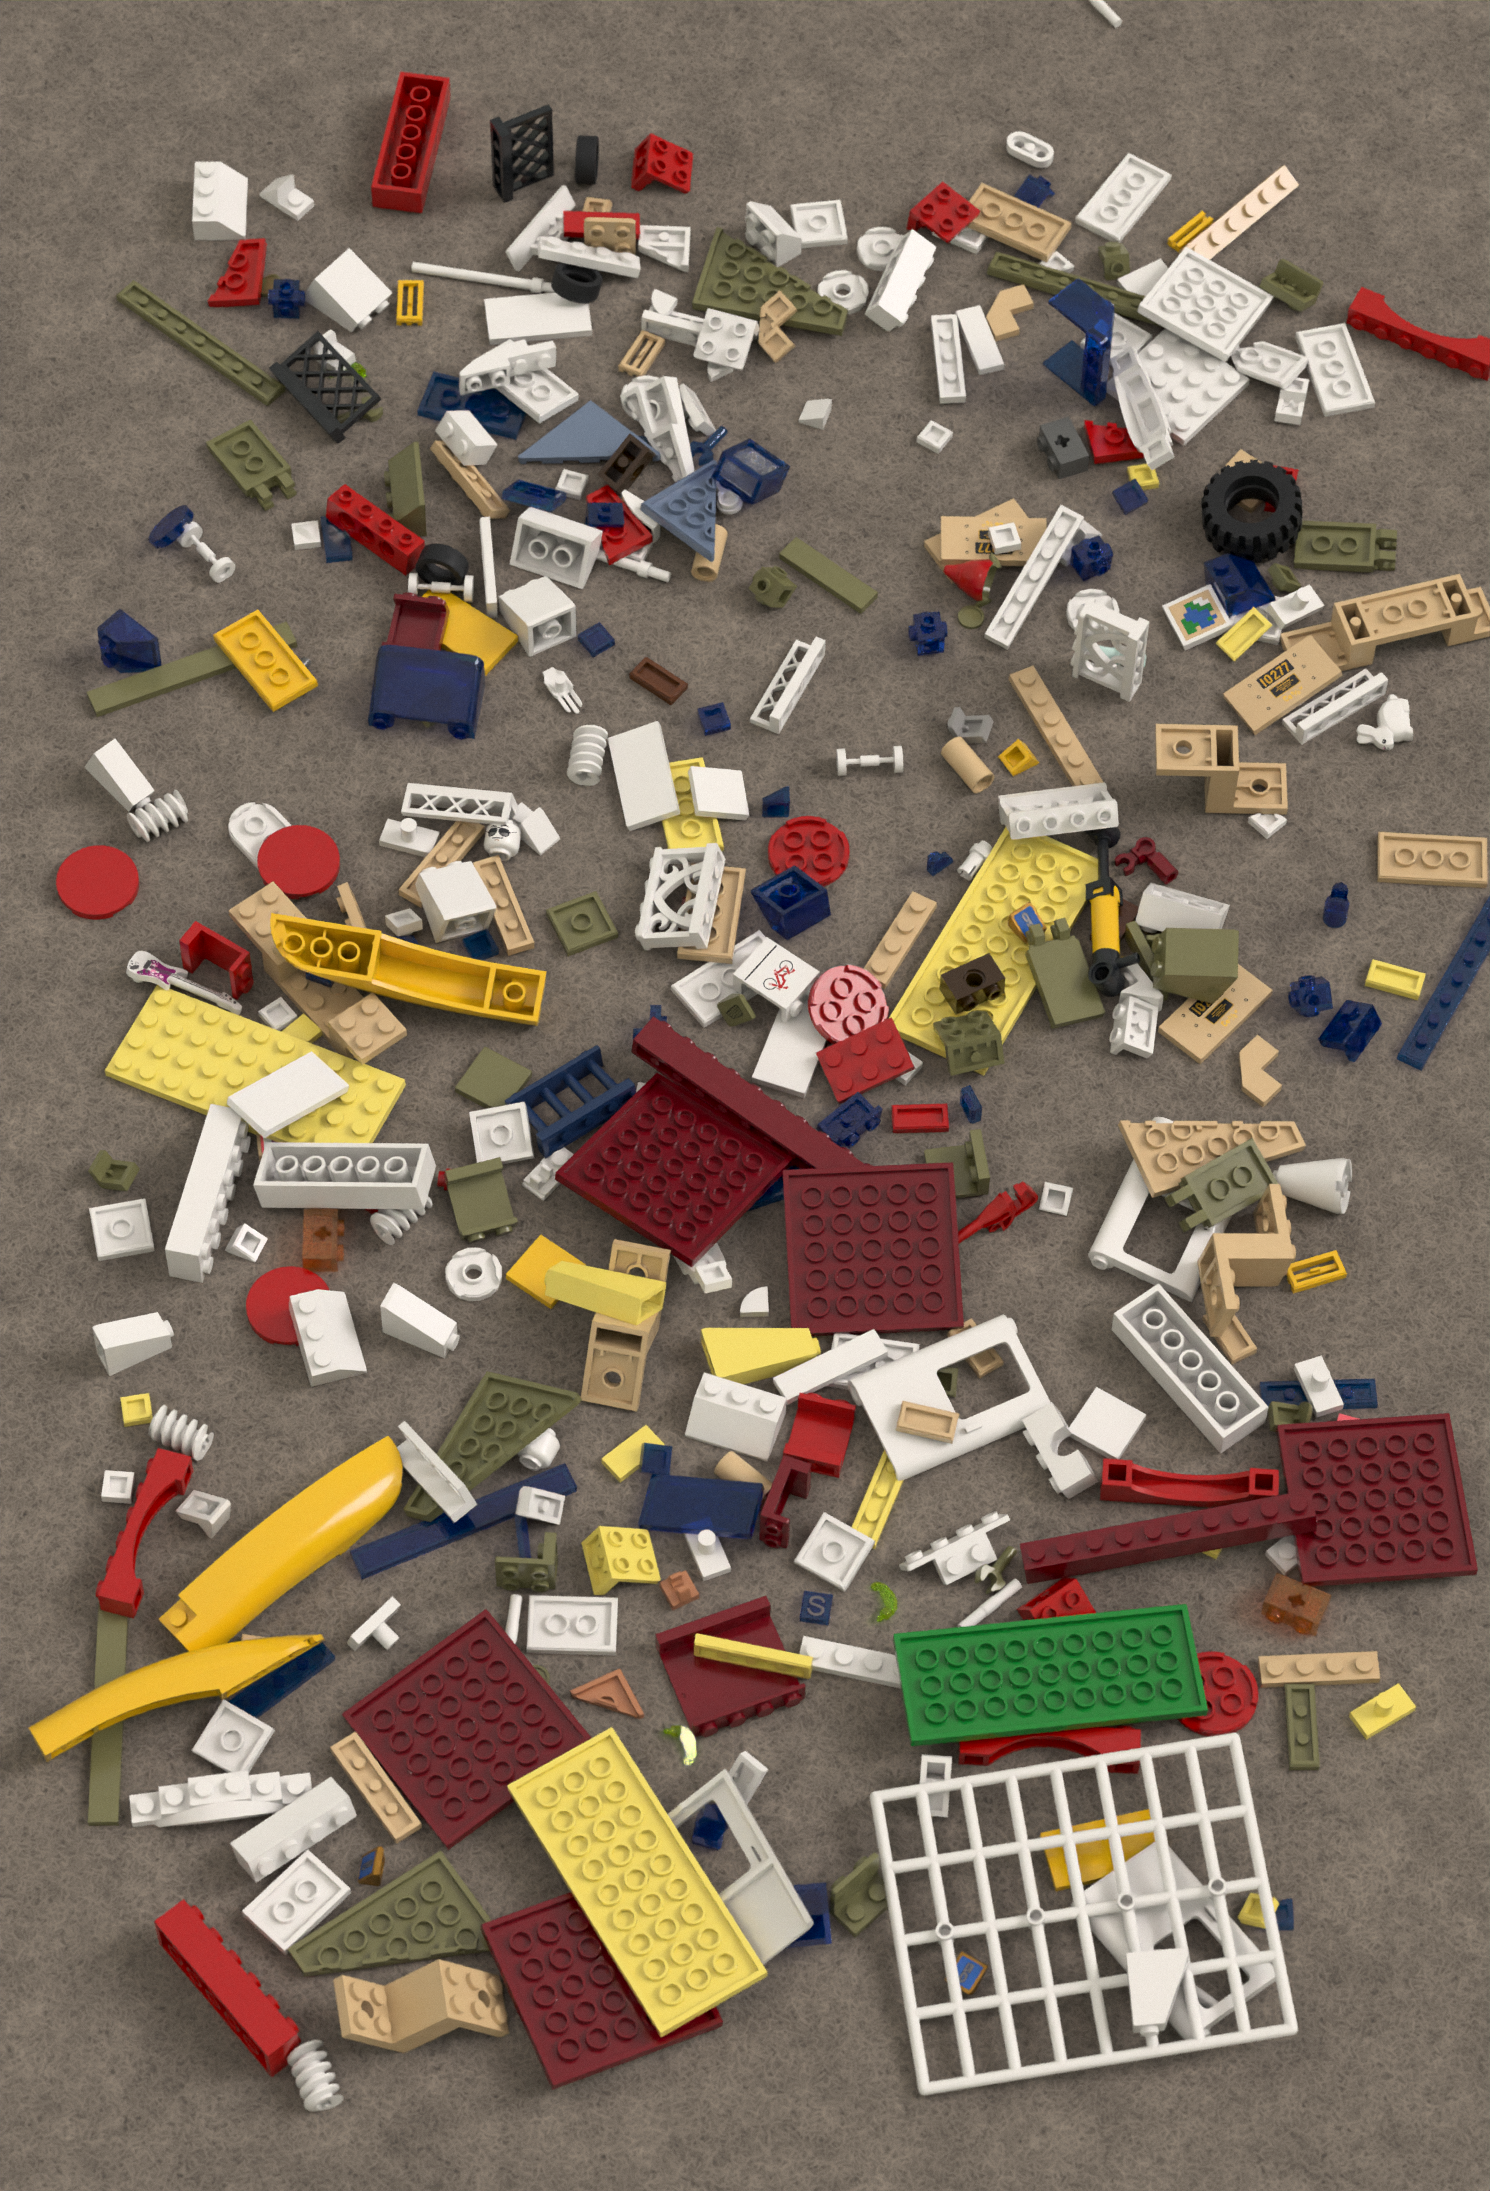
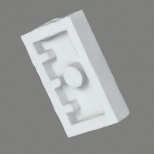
M1132 996L1118 1003L1112 1014L1114 1026L1109 1038L1111 1042L1110 1053L1116 1055L1124 1049L1144 1058H1149L1153 1054L1159 1007Z

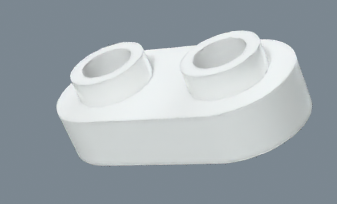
M1020 131L1013 132L1008 136L1006 149L1010 155L1037 168L1048 167L1053 162L1054 150L1049 144Z

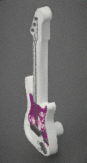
M136 952L128 963L126 974L137 983L143 981L152 982L164 990H169L170 984L217 1003V1006L229 1010L231 1013L237 1015L241 1013V1004L227 993L223 992L221 994L186 979L188 971L169 966L148 952Z

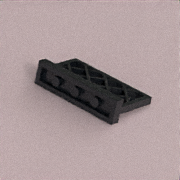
M547 104L505 122H502L499 116L490 120L493 187L502 201L506 203L513 200L514 191L554 175L552 108ZM544 116L538 124L535 123L538 118ZM522 125L516 133L511 132V129ZM529 128L533 129L527 137L524 136ZM541 132L545 133L539 141L535 140ZM518 141L522 142L516 150L512 149ZM530 145L534 146L528 154L524 153ZM541 149L545 150L539 158L535 157ZM519 158L523 159L517 167L513 166ZM530 162L534 163L529 170H525ZM542 165L546 166V170L536 173ZM519 175H523L519 181L514 182Z
M319 331L312 335L280 365L276 361L269 367L278 381L285 386L291 395L337 444L346 438L343 433L382 400ZM320 341L323 344V353L311 355V348ZM311 360H322L320 371H309ZM327 360H338V371H326ZM296 361H304L303 372H292L290 367ZM342 376H353V387H341ZM308 377H320L318 388H307ZM325 377H337L336 387L324 388ZM368 392L372 396L364 404H357L358 393ZM335 393L334 404H322L323 394ZM340 393H352L351 404H339ZM338 410H350V417L341 424L337 420Z

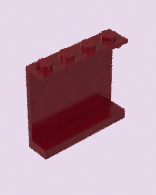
M767 1596L655 1634L656 1649L694 1738L698 1736H712L718 1732V1729L726 1726L738 1727L745 1723L746 1719L754 1716L766 1717L773 1713L774 1709L782 1706L787 1708L794 1707L802 1699H805L806 1686L804 1683L800 1684L795 1676L694 1655L696 1633L785 1651L770 1616L771 1605Z

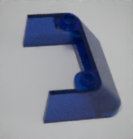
M1077 278L1051 298L1049 304L1086 334L1084 349L1071 340L1045 360L1043 365L1091 405L1097 406L1106 398L1115 309L1109 300L1101 297L1082 280Z

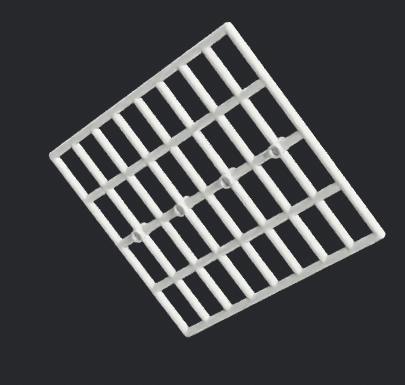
M1237 1733L879 1790L870 1794L918 2091L921 2095H931L1291 2036L1298 2032L1241 1740ZM1229 1746L1241 1805L1208 1810L1197 1751ZM1185 1753L1196 1812L1163 1818L1152 1758ZM1140 1760L1151 1820L1118 1825L1107 1766ZM1095 1768L1106 1827L1073 1832L1062 1773ZM1050 1775L1061 1834L1028 1840L1017 1780ZM1005 1782L1016 1842L983 1847L973 1787ZM961 1790L971 1849L938 1854L928 1795ZM916 1797L926 1856L893 1862L883 1802ZM1244 1817L1255 1877L1225 1882L1221 1878L1210 1822ZM1198 1824L1209 1883L1208 1885L1177 1890L1165 1830ZM1153 1832L1165 1892L1135 1897L1130 1892L1120 1837ZM1108 1839L1119 1896L1117 1900L1086 1905L1075 1844ZM1063 1847L1074 1907L1043 1911L1039 1904L1030 1852ZM1018 1854L1028 1907L1027 1914L995 1919L985 1859ZM973 1861L983 1922L953 1926L949 1923L940 1866ZM928 1869L937 1919L936 1929L905 1934L895 1874ZM1258 1889L1270 1950L1236 1955L1225 1897L1226 1894ZM1209 1897L1214 1902L1224 1958L1191 1963L1190 1956L1188 1957L1182 1985L1193 2039L1159 2044L1157 2035L1145 2037L1146 2047L1113 2052L1102 1990L1129 1986L1128 1975L1126 1973L1099 1977L1089 1917L1119 1912L1123 1916L1129 1952L1141 1951V1945L1135 1919V1910L1167 1904L1175 1948H1186L1188 1946L1179 1902ZM1076 1919L1087 1980L1054 1985L1044 1927L1048 1923ZM1028 1927L1032 1930L1042 1987L1008 1993L998 1932ZM986 1934L996 1995L963 2000L953 1942L956 1938ZM938 1942L942 1949L951 2002L917 2008L907 1946ZM1272 1962L1284 2024L1251 2029L1239 1968ZM1227 1970L1238 2032L1205 2037L1193 1975ZM1090 1992L1101 2054L1067 2059L1056 1998ZM1044 2000L1055 2061L1021 2067L1011 2005ZM998 2007L1009 2069L975 2074L965 2012ZM953 2015L963 2077L930 2082L919 2020Z

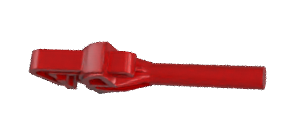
M1023 1181L1013 1186L1016 1192V1200L1013 1201L1006 1191L1002 1194L999 1193L974 1221L958 1231L959 1244L982 1228H987L990 1233L1000 1227L1003 1231L1006 1230L1015 1217L1037 1202L1038 1195L1032 1187Z

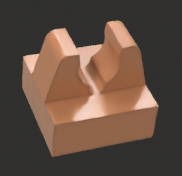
M686 1570L676 1572L666 1580L659 1582V1587L672 1610H676L699 1599V1593Z

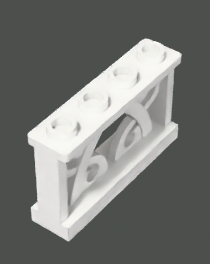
M1090 597L1086 605L1081 604L1076 614L1078 623L1075 627L1074 635H1077L1072 647L1075 654L1070 664L1073 666L1072 676L1078 678L1081 675L1121 693V699L1130 702L1142 682L1149 621L1140 617L1138 621L1095 603L1096 599ZM1111 640L1115 649L1124 656L1108 658L1097 642Z
M1105 783L998 796L1000 823L1006 826L1013 840L1111 828L1119 825L1117 801L1110 796Z
M707 843L706 847L655 848L654 856L650 859L649 879L645 882L644 902L640 905L641 917L639 924L635 928L636 939L640 941L645 951L651 950V948L684 946L707 949L725 864V857L717 843ZM669 864H683L684 869L680 872L677 867L672 866L673 871L667 874ZM693 878L694 882L699 879V883L693 885L691 879ZM685 882L689 891L696 894V898L684 903L676 913L668 907L664 900L672 891ZM693 908L692 914H688L687 911ZM656 923H662L659 927L660 931L666 929L672 923L667 931L655 932ZM679 927L688 931H677Z

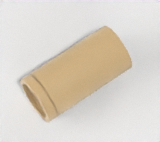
M715 524L714 561L710 562L696 551L691 573L698 580L712 582L717 578L728 535L726 529L720 525Z
M955 737L945 744L941 750V755L973 793H979L992 784L995 777L994 774L962 737Z
M728 1452L717 1464L714 1474L757 1509H762L772 1482L735 1452Z

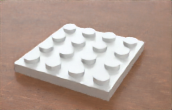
M1185 247L1140 303L1137 312L1226 362L1270 306L1274 296Z
M1166 328L1138 353L1142 367L1149 376L1153 390L1161 401L1172 432L1170 437L1183 446L1249 385L1250 379L1237 372L1232 366ZM1112 377L1104 385V391L1119 401L1114 377Z

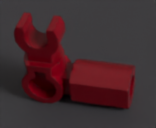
M1148 837L1140 838L1135 846L1129 850L1128 854H1119L1114 860L1116 866L1122 863L1128 864L1123 869L1125 876L1131 875L1138 864L1140 866L1147 862V866L1165 885L1175 880L1179 873L1161 852H1156L1154 840Z

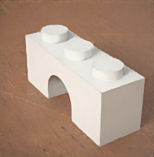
M1052 1402L1022 1420L1027 1428L1023 1431V1434L1031 1446L1036 1445L1040 1453L1036 1457L1044 1470H1050L1053 1477L1049 1481L1057 1494L1062 1492L1070 1499L1099 1482L1087 1459L1079 1450L1067 1456L1058 1455L1059 1444L1065 1438L1072 1435V1432L1061 1412Z

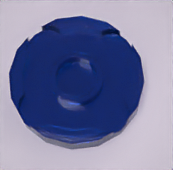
M181 505L169 512L150 533L149 543L155 549L167 547L184 533V524L186 522L191 524L194 517L193 511L187 505Z

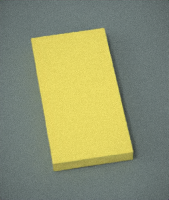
M703 757L670 762L669 765L680 814L662 820L667 848L706 847L707 843H717L721 851H724L718 819L695 816L688 770L691 766L705 767Z

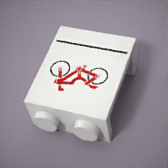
M766 937L733 973V989L742 994L749 987L782 1009L781 1021L786 1024L792 1016L796 1017L801 1012L804 1003L809 997L810 989L815 980L820 976V972Z

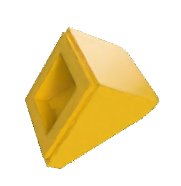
M1019 739L998 756L1012 776L1039 763L1026 744Z

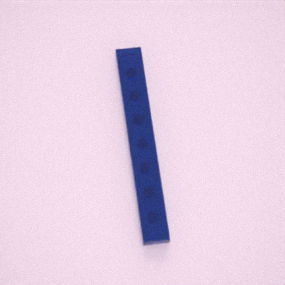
M1490 896L1398 1053L1397 1060L1421 1071L1423 1070L1489 955Z
M564 1463L476 1499L477 1505L455 1523L444 1512L432 1522L422 1521L351 1550L350 1556L361 1579H365L516 1517L519 1492L523 1486L564 1496L577 1492V1486Z

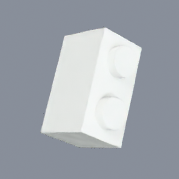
M469 410L446 411L435 430L464 466L487 464L497 447L496 442Z

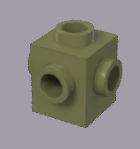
M774 566L759 569L754 574L753 582L748 589L755 594V599L761 604L768 605L769 607L783 608L797 586L786 577L788 574L783 569Z

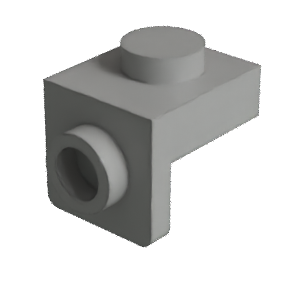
M954 707L952 715L948 720V730L954 738L962 737L967 744L986 743L993 725L990 715L965 716L960 707Z

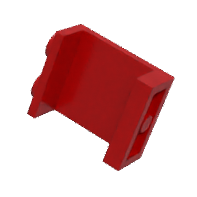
M195 921L179 940L183 969L193 974L204 959L209 960L229 972L232 997L238 1000L243 993L247 994L254 983L250 952Z
M799 1392L798 1409L789 1442L784 1447L783 1456L812 1464L811 1472L839 1478L855 1420L856 1405L842 1399H826L816 1393L804 1394Z

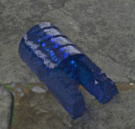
M1342 882L1333 885L1331 895L1327 897L1324 905L1323 921L1331 928L1342 927L1348 917L1350 907L1347 898L1348 888Z

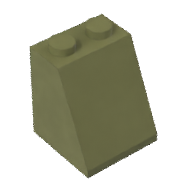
M1166 928L1158 937L1154 938L1151 947L1152 953H1154V962L1151 967L1153 988L1214 1004L1238 978L1239 931L1234 929Z

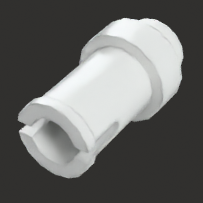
M980 841L979 844L975 843L969 850L970 855L957 869V872L961 873L960 876L969 881L972 880L993 849L992 846L985 841Z

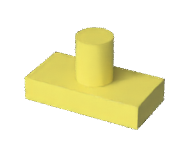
M1398 1683L1351 1711L1349 1717L1367 1740L1414 1712L1416 1706Z

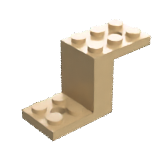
M1156 724V775L1204 776L1205 813L1287 815L1286 763L1239 762L1238 726ZM1184 746L1189 748L1190 752L1182 754L1176 749ZM1254 785H1262L1266 790L1257 792L1252 787Z
M1269 1184L1253 1211L1257 1233H1213L1197 1261L1210 1337H1222L1227 1326L1231 1324L1234 1314L1239 1310V1297L1235 1295L1233 1286H1278L1282 1278L1287 1274L1291 1263L1295 1261L1296 1249L1294 1245H1291L1290 1239L1291 1223L1290 1220H1287L1285 1213L1287 1202L1285 1195H1282L1280 1184Z
M614 1239L609 1270L631 1275L630 1269L639 1267L645 1273L644 1278L666 1282L671 1250ZM662 1310L637 1326L596 1312L590 1331L581 1392L582 1401L632 1411L638 1410L646 1357L658 1332ZM611 1371L618 1373L621 1381L619 1383H611L608 1381L606 1373Z
M438 1959L385 1986L345 1975L333 1979L342 2038L406 2053L458 2027L496 2037L509 2034L508 2016L502 1992L503 1986L499 1975Z

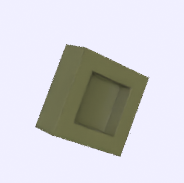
M1274 563L1268 569L1273 578L1271 581L1278 590L1293 593L1302 587L1289 567Z

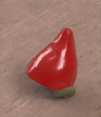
M991 553L989 559H975L962 564L945 565L943 572L960 590L977 601L975 606L983 607L992 601L989 598L990 589L996 570L1002 567L997 557Z

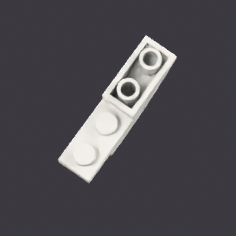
M525 339L483 354L459 373L460 395L509 385L511 376L555 367L556 346L553 341L528 346Z

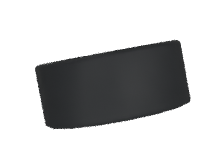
M579 135L576 144L575 182L576 184L595 185L598 174L599 138L598 136Z
M560 262L555 268L551 287L556 294L566 300L576 303H590L598 298L602 276L595 269Z
M440 543L426 545L415 565L418 576L426 584L449 582L451 585L461 586L469 570V563L463 554L448 545ZM436 564L442 565V566H444L445 568H447V569H449V570L442 569V568H440L439 566H437Z

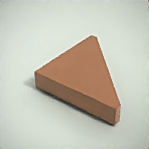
M620 1668L570 1691V1695L574 1699L638 1719L644 1718V1713Z

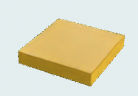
M540 1235L506 1273V1279L552 1309L559 1300L545 1296L546 1285L544 1278L548 1269L561 1261L585 1266L586 1264L543 1235Z

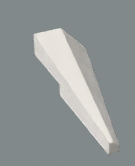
M663 376L646 386H637L620 395L621 400L627 403L633 413L631 415L634 420L639 421L645 430L644 435L651 446L660 453L662 463L667 465L673 473L672 478L674 481L678 482L693 473L695 470L677 378Z

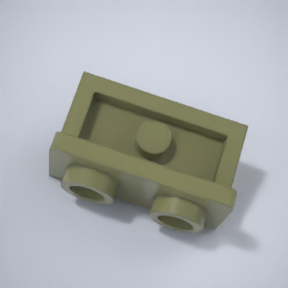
M1281 259L1275 271L1264 277L1259 287L1274 296L1273 298L1287 303L1289 308L1302 312L1316 303L1324 283L1289 261Z

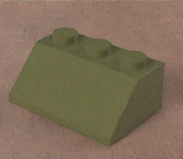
M413 442L388 460L389 471H384L385 487L391 488V492H386L387 508H392L393 513H388V515L421 537L427 536L419 442Z

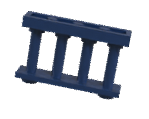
M598 1045L582 1052L578 1057L505 1100V1105L525 1102L529 1123L538 1132L536 1133L539 1152L545 1159L555 1151L564 1148L607 1122L636 1093L635 1084L629 1078L617 1084L602 1069L604 1065ZM591 1073L608 1090L596 1098L579 1082V1080ZM568 1087L584 1103L583 1106L573 1112H570L555 1096ZM544 1101L561 1117L560 1120L550 1126H547L532 1110Z

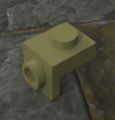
M1108 242L1105 246H1098V256L1104 265V278L1106 280L1119 279L1130 273L1129 252L1123 243Z
M100 1150L88 1172L101 1188L127 1192L140 1168L135 1162L113 1160L106 1150Z

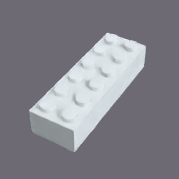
M210 1104L165 1247L168 1271L171 1277L203 1283L205 1273L210 1274L212 1270L213 1257H211L213 1249H218L221 1233L218 1231L220 1225L226 1224L228 1217L226 1205L228 1200L232 1201L234 1198L236 1185L233 1183L235 1176L240 1177L242 1173L243 1160H241L243 1152H248L251 1137L247 1136L249 1124L230 1107Z
M266 1142L253 1186L262 1208L424 1209L436 1164L429 1144Z
M1159 1283L1114 1313L1111 1330L1220 1454L1266 1422L1268 1406Z

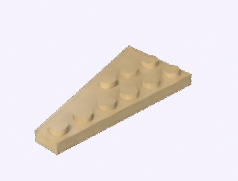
M1120 1120L1118 1124L1152 1198L1179 1190L1181 1188L1179 1182H1181L1182 1177L1253 1138L1266 1162L1303 1151L1306 1146L1294 1121H1261L1260 1124H1243V1121H1232L1231 1124H1218L1217 1121H1174L1173 1123L1145 1121L1144 1123H1130V1121Z

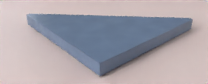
M591 400L518 456L519 463L527 464V461H542V464L563 463V461L579 460V463L600 462V460H609L630 433L656 453L653 461H659L661 458L660 453Z
M715 460L641 503V511L710 562L714 561L717 467Z

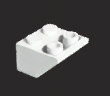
M752 201L747 203L745 217L746 239L752 246L755 245L761 251V254L767 257L768 262L770 261L773 265L779 267L801 254V237L771 206Z

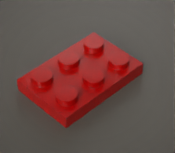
M892 1017L816 1052L839 1104L915 1069Z

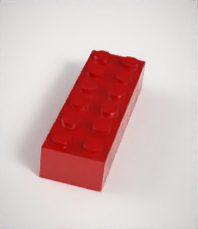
M400 71L371 185L372 207L423 213L451 99L450 78Z
M183 1899L154 1921L158 1942L272 2078L289 2065L287 2057L295 2048L299 2047L301 2043L297 2034L299 2028L289 2016L284 2018L278 2011L280 2006L271 1994L265 1996L259 1989L261 1984L257 1977L251 1971L246 1973L240 1966L242 1961L236 1952L232 1949L226 1950L221 1944L223 1939L214 1927L209 1929L204 1924L203 1920L205 1918L201 1911L195 1905L190 1907Z

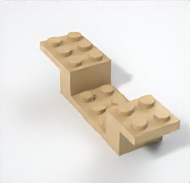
M1457 574L1334 603L1331 622L1280 633L1279 640L1285 652L1311 634L1341 671L1371 665L1376 645L1440 630L1447 646L1490 637V607L1482 588L1477 587L1467 590L1461 575Z
M271 882L228 910L229 917L262 952L266 973L299 1010L322 1030L323 1037L340 1055L351 1059L356 1058L363 1065L407 1036V1029L374 993L364 998L356 988L302 971L284 959L276 948L271 935V913L307 918L274 882Z

